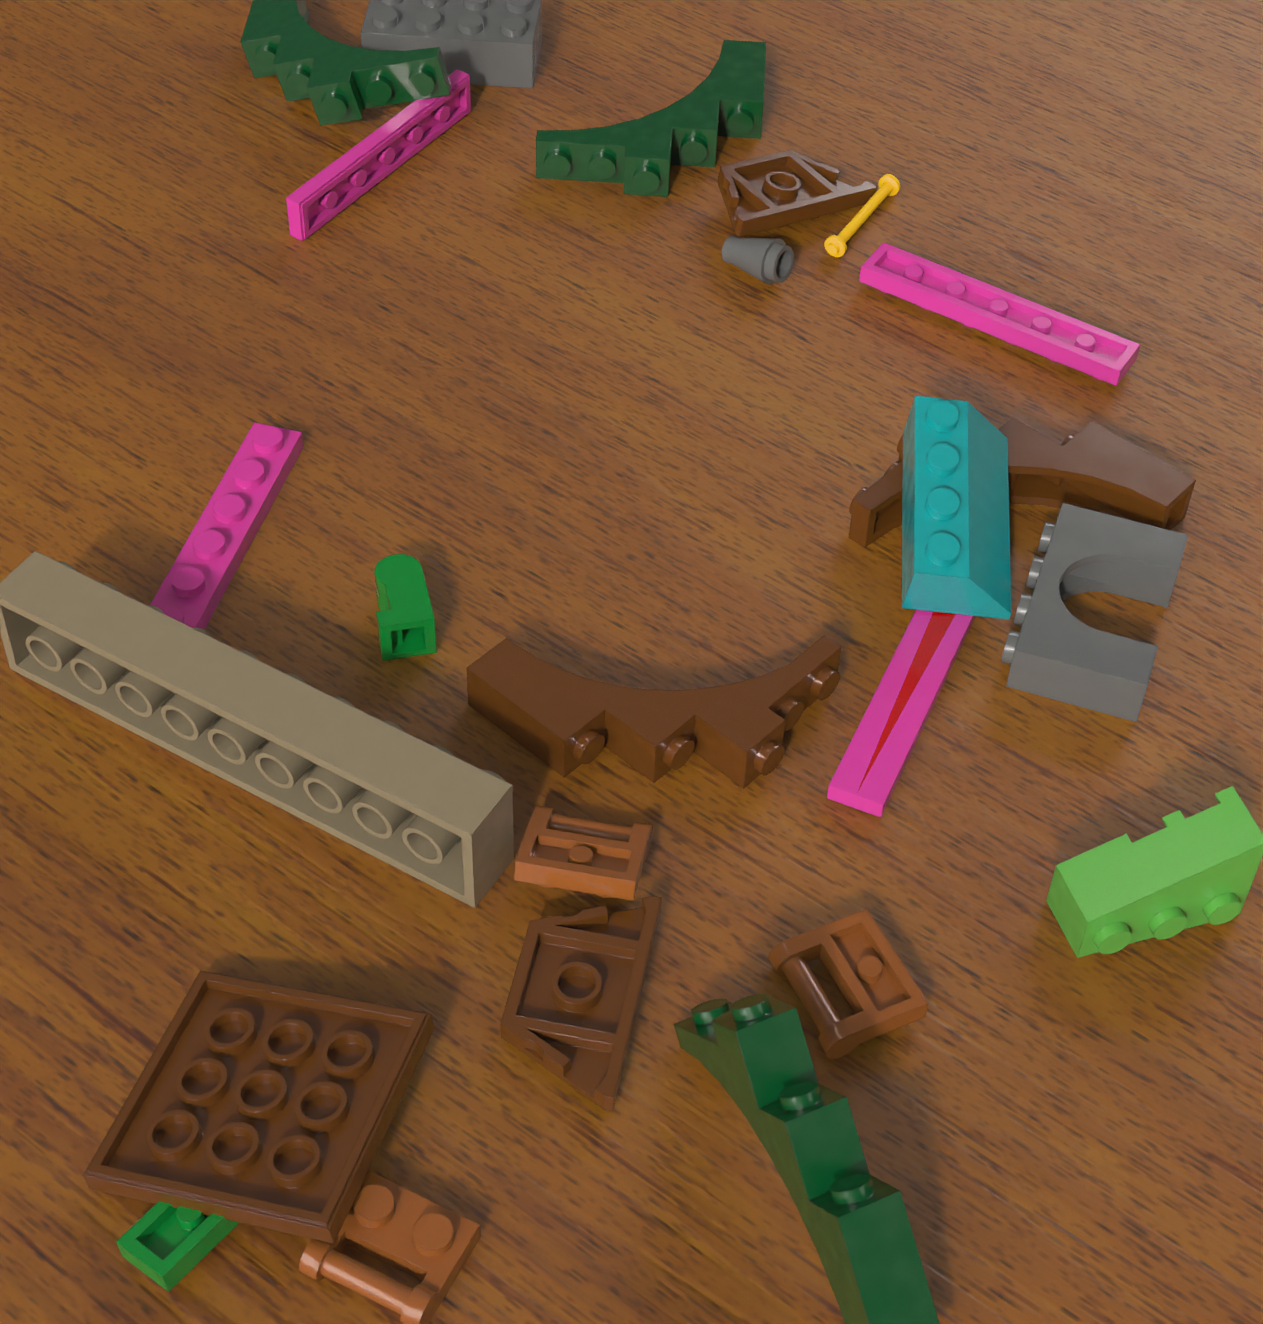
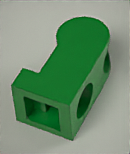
M394 554L383 558L375 566L374 572L377 605L380 611L376 612L382 661L437 653L435 618L421 564L414 557L405 554Z

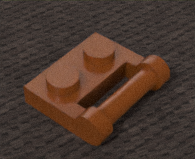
M536 805L515 860L514 880L537 884L545 888H561L596 894L603 898H620L634 901L645 859L649 855L653 825L634 822L633 827L580 819L557 815L554 808Z
M868 909L784 940L777 944L768 955L769 962L777 975L788 979L820 1032L818 1042L830 1059L841 1058L853 1051L860 1043L926 1017L928 1001ZM820 957L854 1011V1015L844 1019L840 1018L807 964L809 961Z
M368 1171L334 1244L311 1239L300 1259L299 1271L316 1281H321L326 1277L400 1314V1322L402 1324H429L480 1240V1224ZM349 1244L422 1282L413 1289L341 1252Z

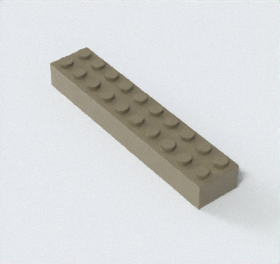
M34 551L0 582V634L11 670L473 908H476L514 860L512 784L506 782L497 773L490 770H481L455 757L446 748L439 745H430L404 732L395 723L387 720L381 721L355 708L346 699L337 696L332 697L308 685L299 676L292 673L285 674L259 661L252 653L232 648L214 639L205 630L198 627H190L167 616L160 608L154 605H145L124 595L115 586L109 583H100L78 572L64 561L57 562Z

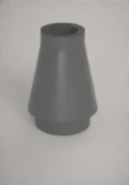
M731 235L723 244L722 260L725 263L738 267L763 283L771 285L775 282L782 283L788 278L794 263V252L782 239L744 238Z

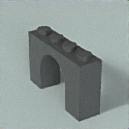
M1062 503L1056 523L1046 521L1043 528L1038 552L1045 553V557L1034 556L1026 587L1034 589L1033 594L1030 595L1022 592L1017 607L1014 624L1022 626L1021 631L1010 630L1005 643L1001 662L1011 664L1006 687L1137 722L1158 646L1094 629L1074 617L1065 607L1063 601L1080 593L1107 592L1168 608L1188 535Z

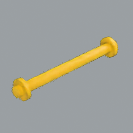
M891 174L883 175L878 182L879 189L838 235H831L825 240L824 247L831 256H843L847 250V241L887 196H894L899 192L901 186L895 176Z

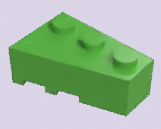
M1233 786L1215 793L1219 804L1186 819L1180 810L1162 817L1166 828L1133 843L1126 833L1056 865L1046 902L1077 958L1098 952L1101 954H1112L1131 943L1154 937L1160 940L1168 939L1184 929L1206 923L1220 925L1240 915L1263 856V833Z

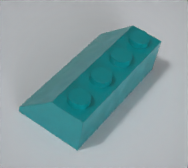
M915 396L903 431L902 608L1009 619L1011 616L1008 438L968 401Z

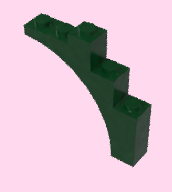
M305 0L252 1L240 43L254 78L277 75L287 102L310 98L320 126L363 119L366 108L450 95L452 84L440 47L400 51L372 50L348 46L326 38L309 26L310 13Z
M724 40L720 57L703 82L691 93L670 106L639 119L605 127L579 130H537L536 178L624 183V194L668 197L671 165L715 167L717 136L761 139L766 42Z
M768 994L747 996L734 1003L728 1002L727 999L723 998L713 999L691 1009L692 1017L673 1024L680 1048L699 1060L721 1083L742 1111L768 1152L818 1252L838 1302L844 1323L940 1324L901 1191L870 1175L846 1096L819 1084L796 1007L771 998Z

